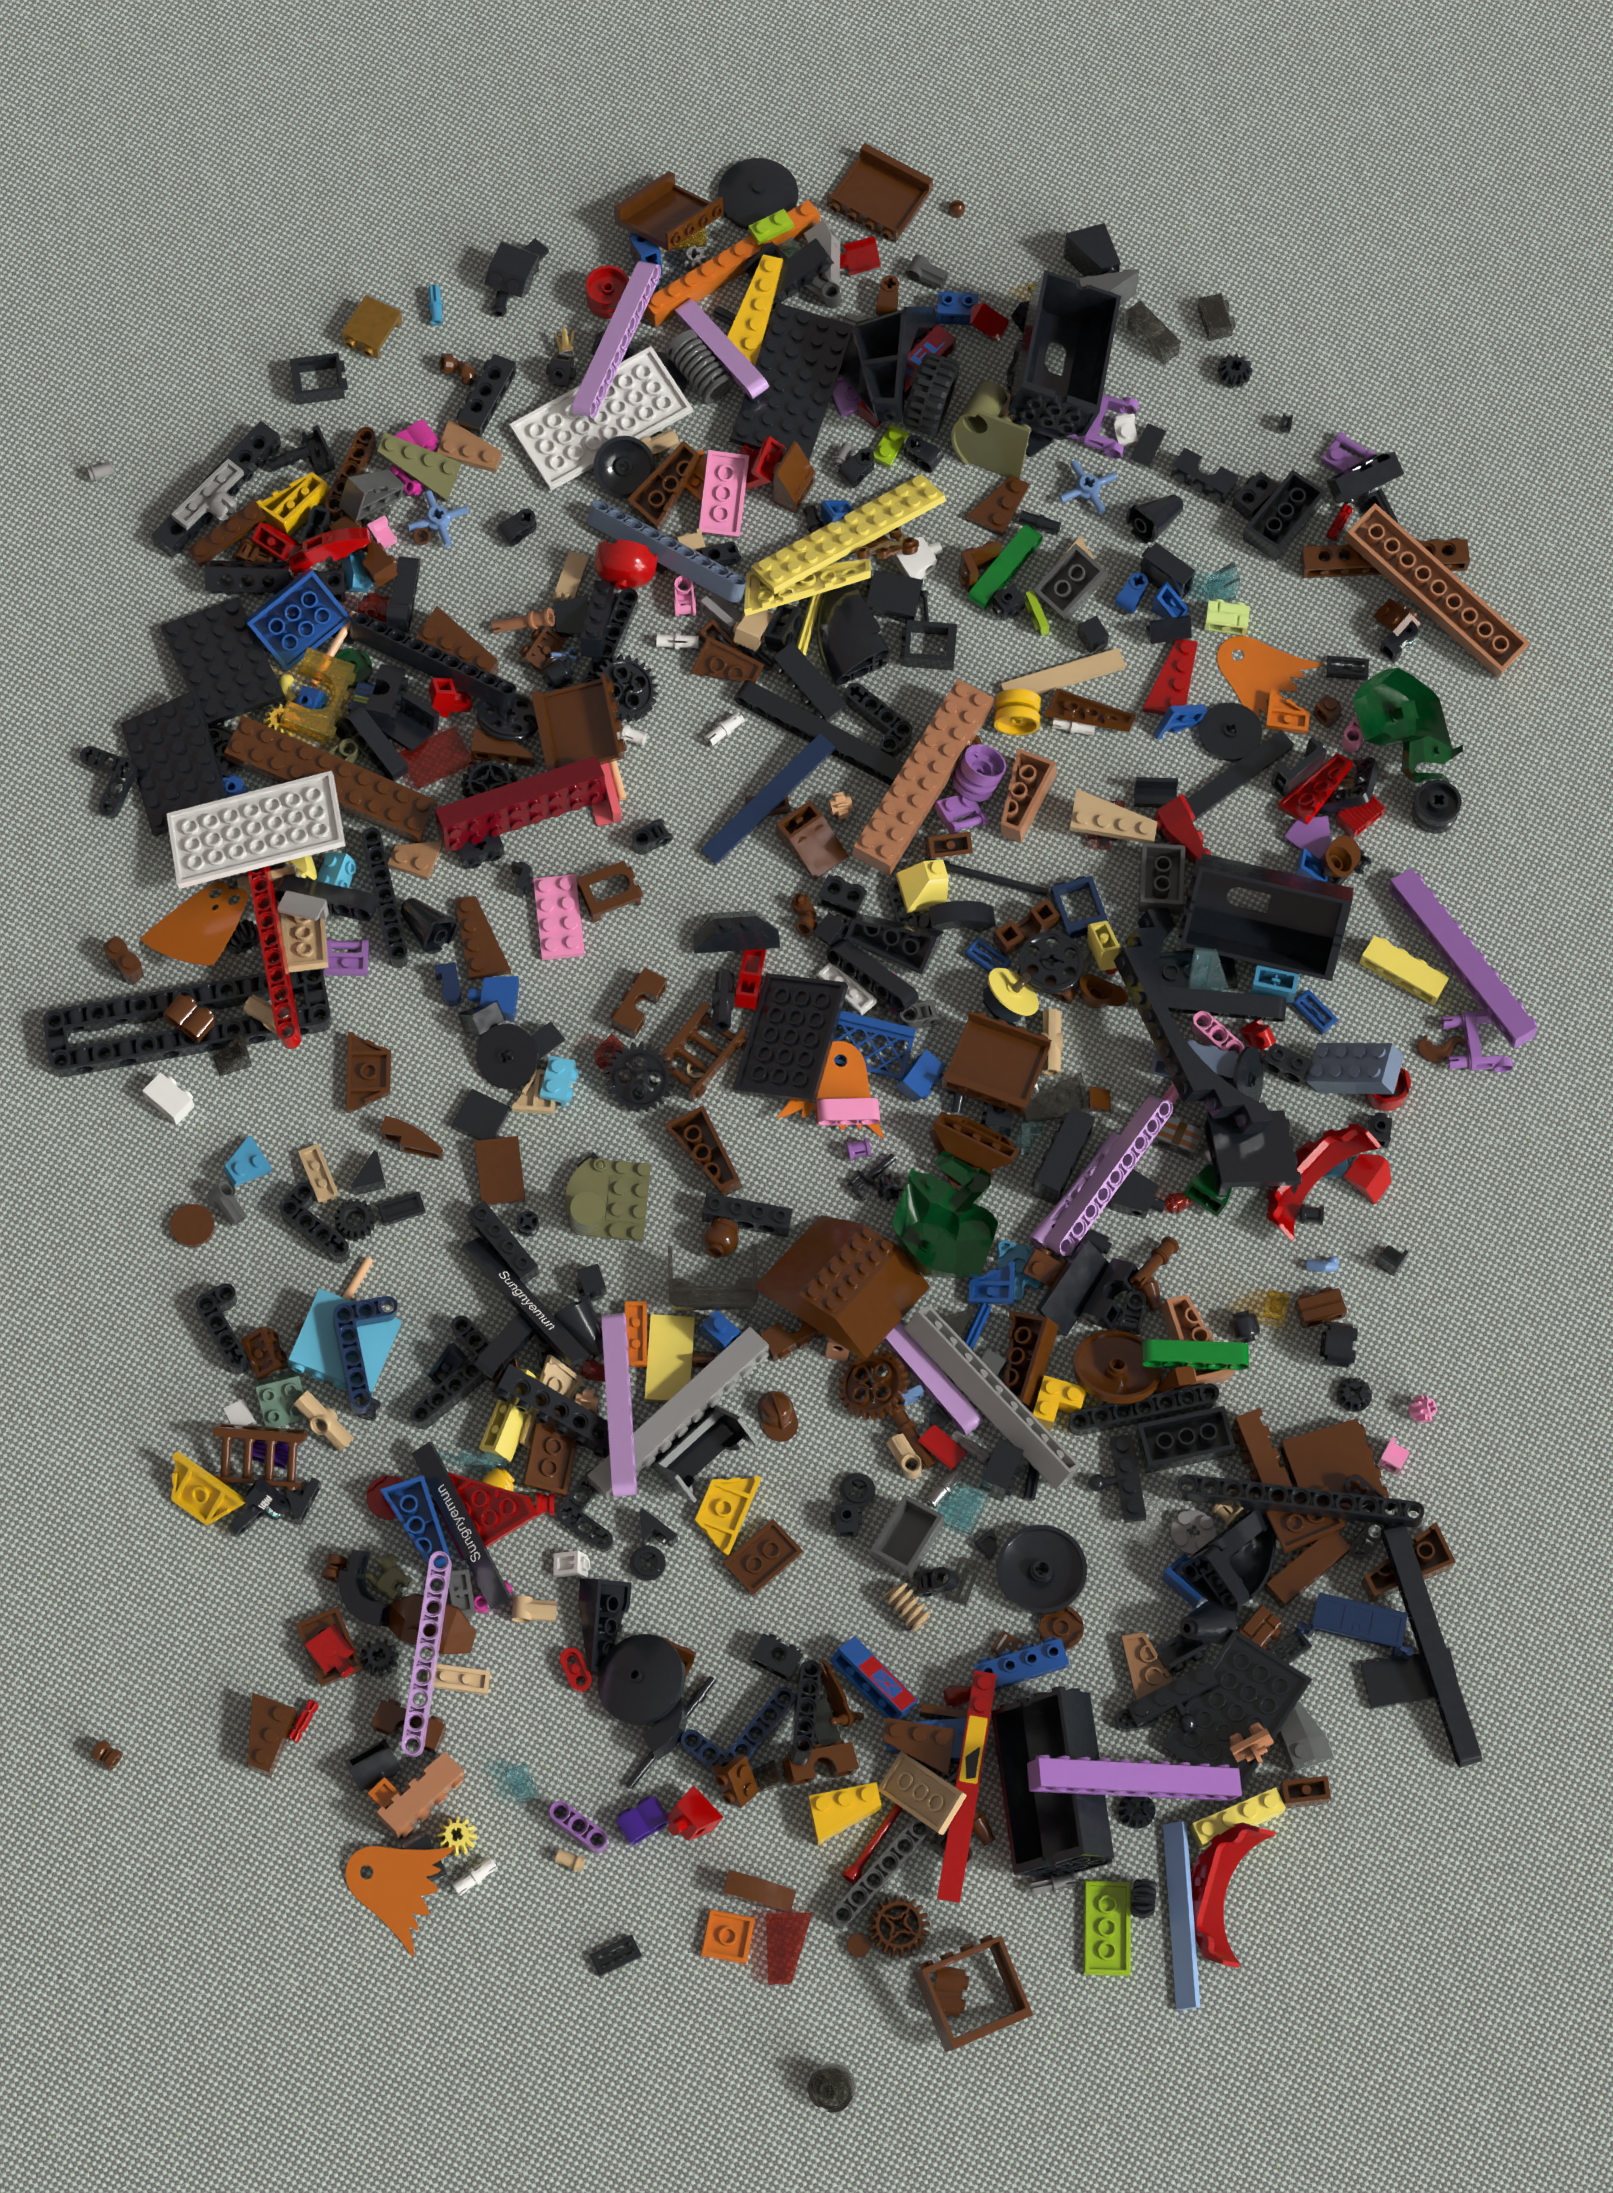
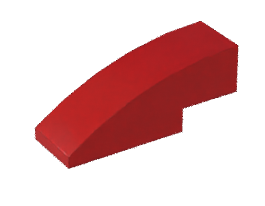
M767 949L744 950L735 995V1007L756 1010Z

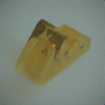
M1269 1289L1260 1322L1281 1328L1285 1320L1290 1295Z

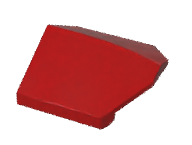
M1358 1154L1343 1175L1373 1205L1377 1203L1392 1182L1390 1164L1381 1155Z

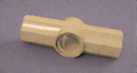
M1057 1009L1043 1010L1041 1034L1052 1040L1049 1053L1042 1068V1074L1046 1076H1055L1061 1072V1052L1063 1049V1033H1061L1062 1015L1061 1011Z
M308 1390L293 1403L310 1421L312 1431L318 1435H324L339 1452L354 1439L337 1421L336 1412L329 1407H324Z

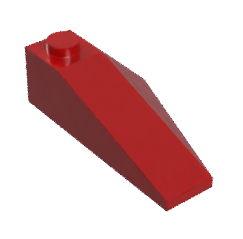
M1181 794L1157 810L1153 820L1157 821L1156 829L1158 831L1161 830L1162 834L1173 845L1185 846V856L1195 865L1196 859L1200 860L1202 853L1211 855V852L1207 847H1203L1204 841L1202 837L1204 836L1201 830L1198 831L1193 824V820L1196 819L1184 795Z

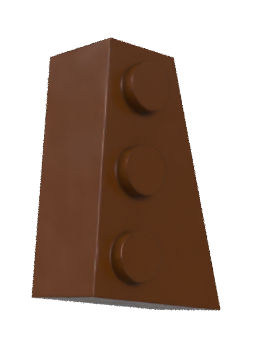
M252 1693L247 1765L251 1771L272 1778L288 1739V1733L297 1717V1712L294 1707Z

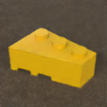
M313 472L290 483V487L280 492L278 490L273 492L271 497L263 501H256L267 517L265 521L277 527V529H280L289 537L308 520L309 512L313 506L321 507L325 503L330 492L327 482Z
M877 1782L810 1795L808 1798L817 1846L881 1810Z

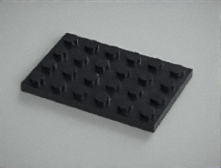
M238 597L160 626L164 639L189 692L196 690L199 694L208 727L285 699L283 690L255 632L245 621L247 615Z
M192 690L121 723L131 761L137 766L136 779L152 835L157 837L169 831L167 813L228 798L203 707L196 690Z
M766 973L732 1090L738 1094L815 1103L848 989L847 983Z
M1234 1630L1210 1667L1219 1685L1190 1699L1185 1706L1187 1713L1192 1714L1196 1718V1728L1191 1732L1181 1730L1178 1723L1180 1717H1178L1161 1746L1183 1761L1190 1763L1191 1766L1207 1763L1210 1764V1767L1226 1764L1230 1765V1768H1239L1242 1791L1259 1763L1256 1758L1249 1762L1246 1758L1237 1762L1230 1749L1232 1746L1229 1738L1236 1733H1240L1244 1740L1251 1737L1249 1728L1258 1722L1264 1729L1267 1728L1274 1742L1311 1684L1312 1679Z

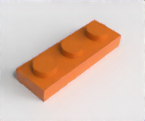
M625 1301L629 1368L647 1367V1301Z

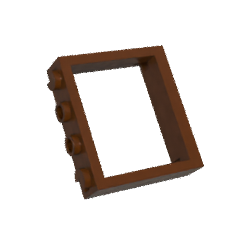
M991 1934L979 1939L980 1944L973 1946L971 1942L959 1947L961 1952L953 1954L950 1951L939 1956L940 1961L933 1963L931 1959L919 1964L921 1969L913 1972L945 2052L955 2050L1033 2016L1002 1935L995 1938ZM990 1948L1015 2011L954 2038L928 1974Z

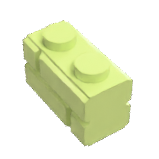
M1222 599L1209 600L1204 630L1246 636L1250 606H1246L1242 602L1225 603Z

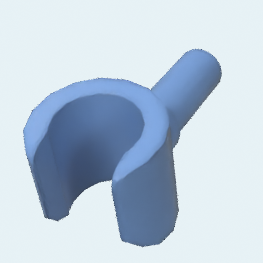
M570 647L565 652L550 653L551 658L563 657L567 658L571 663H576L579 660V656L571 655L578 653L575 647Z

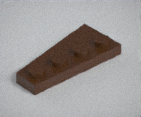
M477 897L455 899L469 981L511 974V969Z

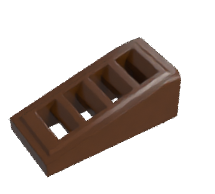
M713 618L696 633V636H699V640L705 644L708 638L706 633L713 630L714 632L710 635L714 638L717 634H720L732 647L738 651L741 650Z
M1184 1366L1172 1370L1158 1385L1153 1395L1186 1388L1195 1384L1196 1378L1193 1367Z

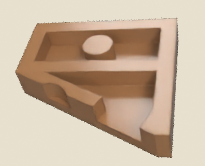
M441 841L395 845L388 862V867L429 880L443 844Z

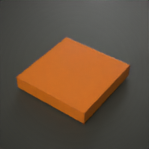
M709 1909L701 1956L746 1965L755 1918Z

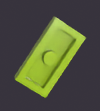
M782 209L749 225V232L757 244L761 245L793 229L794 223L786 211Z
M890 425L874 451V462L890 469L909 437V433Z
M1034 590L1026 592L1025 609L1027 613H1032L1033 618L1031 621L1035 631L1039 630L1041 636L1049 634V624Z

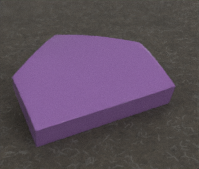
M1328 816L1314 817L1308 825L1296 820L1284 837L1300 849H1306L1321 860L1323 854L1332 843Z

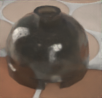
M836 2063L824 2064L816 2069L807 2085L809 2098L818 2108L823 2107L827 2109L826 2112L830 2113L840 2112L845 2109L853 2099L856 2090V2083L852 2073L843 2065Z

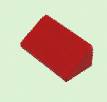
M985 303L972 306L970 324L995 342H999L1008 326L1009 320Z
M932 1425L918 1439L921 1445L950 1470L959 1465L967 1455V1452L936 1425Z

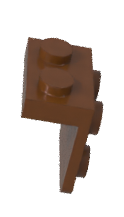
M989 541L983 546L971 547L961 553L958 577L961 586H965L967 593L977 583L978 570L991 566L1000 555V541Z

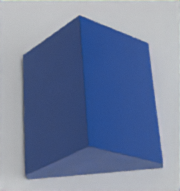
M1183 1554L1164 1571L1161 1580L1196 1609L1205 1598L1196 1592L1183 1577L1181 1567L1190 1560L1189 1557Z

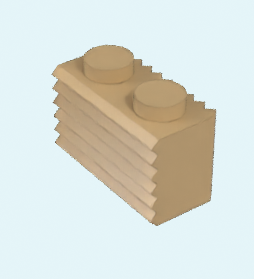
M764 610L745 616L744 612L741 622L737 621L733 628V633H735L733 641L756 651L764 640L763 634L774 614Z

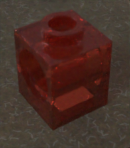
M611 1033L594 1051L596 1065L604 1070L607 1064H613L609 1060L610 1058L604 1056V1054L607 1052L615 1054L617 1049L623 1053L622 1047L625 1044Z

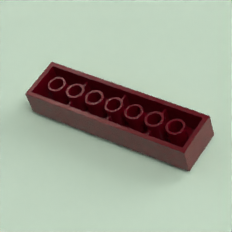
M593 756L435 808L438 835L445 851L449 852L462 848L463 843L469 841L473 844L479 843L483 840V836L489 834L492 837L500 836L503 833L519 830L524 826L537 824L552 817H559L564 813L576 811L591 804H598L606 800L605 775L597 757Z

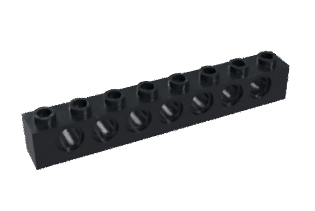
M260 421L193 492L229 459L244 472V475L226 492L229 496H235L239 492L240 487L245 482L251 480L254 472L258 468H262L266 464L267 459L280 449V435ZM258 446H262V447H263V448H261V449H255V448L258 447ZM210 512L204 513L188 530L172 519L170 514L151 534L153 544L173 558L184 550L185 545L190 539H194L198 535L199 530L204 525L211 522L213 514Z

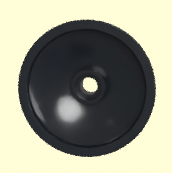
M616 436L607 440L598 449L593 462L594 476L599 486L608 494L618 498H629L655 471L654 456L649 447L641 440L632 436ZM622 462L626 463V469L624 470L619 468Z

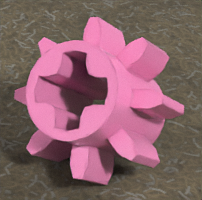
M1428 1395L1413 1397L1414 1403L1409 1405L1410 1416L1413 1419H1417V1422L1425 1423L1432 1421L1431 1415H1435L1437 1411L1434 1400L1429 1398Z

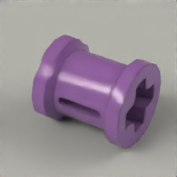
M868 1138L854 1143L846 1142L850 1161L866 1155L872 1157Z

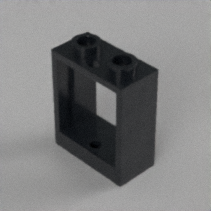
M339 353L289 359L296 405L345 399L344 391L348 390L347 379L342 378V373L345 372L344 360H339ZM336 368L338 386L302 390L300 373Z
M1157 542L1151 548L1147 547L1141 556L1143 560L1140 563V572L1145 574L1148 582L1157 589H1160L1164 582H1168L1183 600L1192 589L1196 570Z
M907 620V627H902L901 640H905V646H901L900 658L904 659L903 667L953 671L957 624ZM911 632L948 635L946 656L910 653Z

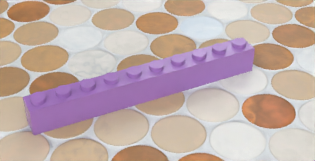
M1410 868L1391 879L1389 892L1511 1047L1515 1049L1534 1038L1537 1031V1023L1534 1018L1528 1016L1524 1011L1522 1003L1519 1000L1516 1001L1508 985L1501 982L1496 970L1490 968L1481 952L1478 953L1470 937L1465 936L1461 931L1459 923L1452 920L1447 908L1437 901L1435 893L1426 887L1421 875L1416 874Z
M1049 1755L1036 1756L1035 1760L1027 1763L1029 1790L1031 1792L1231 1801L1242 1796L1239 1768H1230V1765L1226 1764L1216 1767H1210V1764L1207 1763L1190 1766L1188 1762L1171 1765L1168 1761L1151 1764L1149 1760L1131 1763L1129 1759L1111 1762L1109 1758L1091 1761L1089 1757L1070 1760L1069 1756L1050 1759Z

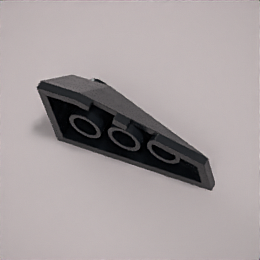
M580 1578L578 1603L588 1671L599 1672L604 1658L615 1646L614 1642L617 1633L621 1632L623 1628L621 1621L624 1612L628 1613L630 1607L631 1582Z

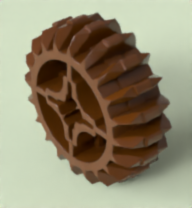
M894 1895V1902L891 1903L890 1898L886 1897V1906L879 1901L877 1903L879 1910H871L872 1915L875 1917H869L868 1922L874 1925L867 1927V1931L875 1932L869 1939L870 1941L878 1939L874 1947L878 1949L882 1945L881 1954L885 1955L887 1950H890V1958H894L895 1952H899V1958L903 1959L904 1951L911 1957L913 1955L911 1948L919 1952L921 1948L918 1943L926 1944V1940L922 1936H929L930 1932L923 1928L929 1927L930 1922L922 1921L928 1917V1914H919L923 1906L919 1905L915 1908V1899H912L909 1904L906 1903L907 1896L904 1895L901 1902L898 1895ZM891 1910H904L898 1917L886 1915ZM910 1914L917 1922V1933L912 1931V1928L907 1924ZM904 1918L902 1926L904 1930L901 1931L900 1929V1931H896L895 1935L893 1936L895 1931L894 1923L897 1924L898 1922H901ZM880 1920L885 1922V1925L890 1929L887 1940L880 1931ZM899 1937L912 1939L905 1944H893Z

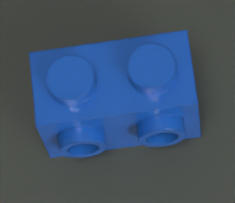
M951 291L938 292L937 324L972 326L970 324L972 306L978 304L979 294L971 292L953 293Z
M926 1049L916 1056L895 1087L914 1103L920 1099L925 1100L932 1091L930 1089L932 1084H936L943 1077L942 1071L946 1066Z

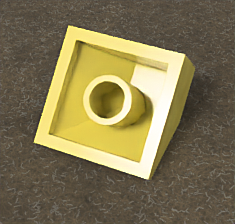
M943 859L923 861L896 873L907 913L929 911L930 906L947 902L949 878Z

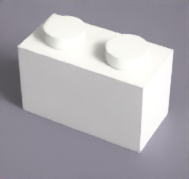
M160 1072L142 1090L143 1095L148 1102L177 1125L194 1108L193 1096L186 1089L181 1090L176 1086L177 1082L168 1075L166 1077Z

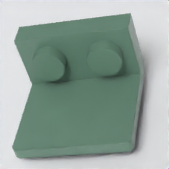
M290 1371L254 1381L266 1427H277L307 1419L293 1405L303 1394L299 1373Z

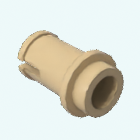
M561 1848L558 1850L555 1858V1863L570 1867L574 1872H581L586 1858H583L581 1854L577 1856Z

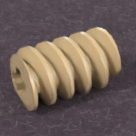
M907 1582L889 1590L883 1596V1599L890 1598L887 1604L889 1606L895 1605L893 1611L895 1613L901 1612L899 1618L901 1620L907 1619L905 1623L907 1627L914 1625L911 1629V1632L914 1633L928 1621L931 1610L922 1611L925 1603L916 1604L919 1596L911 1598L913 1589L905 1591Z

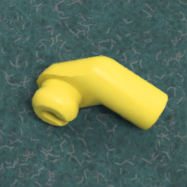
M284 674L279 678V684L285 695V700L290 705H293L297 697L290 690L294 678L290 674Z

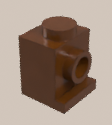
M1327 694L1315 705L1312 716L1328 729L1342 717V707L1338 700Z

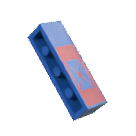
M855 1636L839 1647L830 1659V1662L885 1718L901 1720L911 1712L919 1701Z

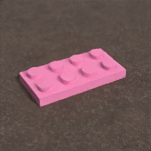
M708 450L699 528L702 533L733 538L740 537L749 455Z
M576 874L533 878L542 960L585 956Z

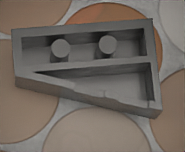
M389 469L348 477L344 491L341 494L342 498L339 507L357 522L400 500L405 484Z

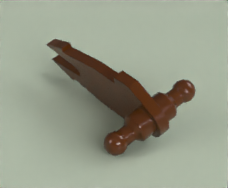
M825 1659L821 1660L824 1666L823 1669L820 1663L821 1679L833 1708L832 1714L834 1717L829 1719L830 1725L839 1724L849 1727L857 1720H863L864 1714L862 1712L856 1714L851 1712L845 1693L833 1674L831 1666Z

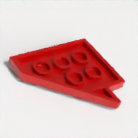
M448 1472L486 1548L538 1517L529 1496ZM434 1500V1503L440 1513V1516L451 1536V1539L461 1559L465 1560L444 1516L442 1515L436 1501Z

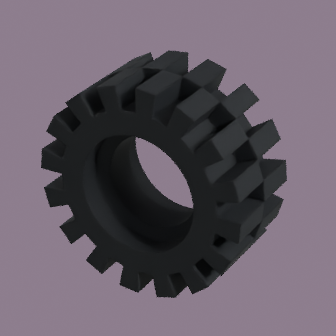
M358 1198L355 1201L348 1199V1203L342 1202V1207L338 1206L337 1213H335V1224L338 1233L340 1232L343 1238L346 1236L349 1241H351V1238L354 1241H358V1238L366 1239L365 1235L370 1236L371 1230L375 1228V1216L370 1204L367 1205V1202L364 1200L360 1202ZM352 1213H359L363 1216L364 1220L360 1226L351 1227L346 1222L347 1217Z

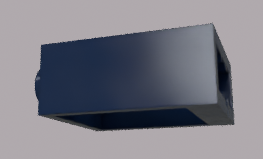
M1080 876L1074 879V881L1067 883L1059 882L1051 887L1050 897L1055 910L1059 914L1062 931L1070 938L1074 939L1088 935L1087 929L1089 924L1108 921L1092 876ZM1088 888L1098 916L1070 923L1060 896Z

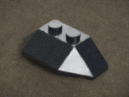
M755 910L712 913L693 935L694 954L780 948L778 929Z

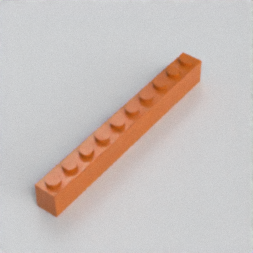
M808 199L787 212L794 223L793 229L761 245H758L753 236L749 235L653 294L644 311L645 316L656 328L675 316L674 310L688 299L692 298L696 303L744 274L745 272L742 268L745 266L746 261L756 256L760 252L761 247L766 243L772 241L783 250L804 237L805 232L820 222L819 211Z

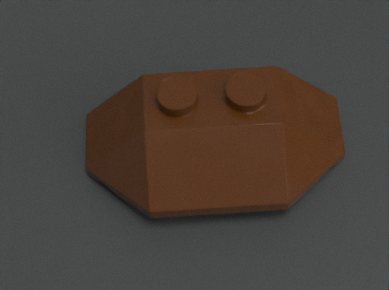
M941 1112L933 1124L945 1151L954 1154V1157L962 1159L976 1168L981 1167L987 1171L1012 1164L1020 1151L1004 1135L967 1117L954 1114L948 1115L945 1112Z
M414 1593L392 1602L390 1608L388 1628L400 1640L414 1645L417 1644L423 1595ZM446 1603L439 1653H471L477 1631L471 1626L469 1620L459 1607ZM430 1604L428 1613H437L440 1608L439 1604ZM432 1625L426 1627L424 1631L427 1637H431L436 1633V1627Z

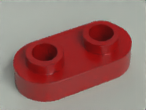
M565 1649L560 1655V1664L568 1683L574 1691L585 1692L592 1684V1677L585 1660L578 1649ZM569 1658H574L576 1662L574 1664H569L567 1660ZM583 1678L585 1682L579 1685L576 1683V1680Z

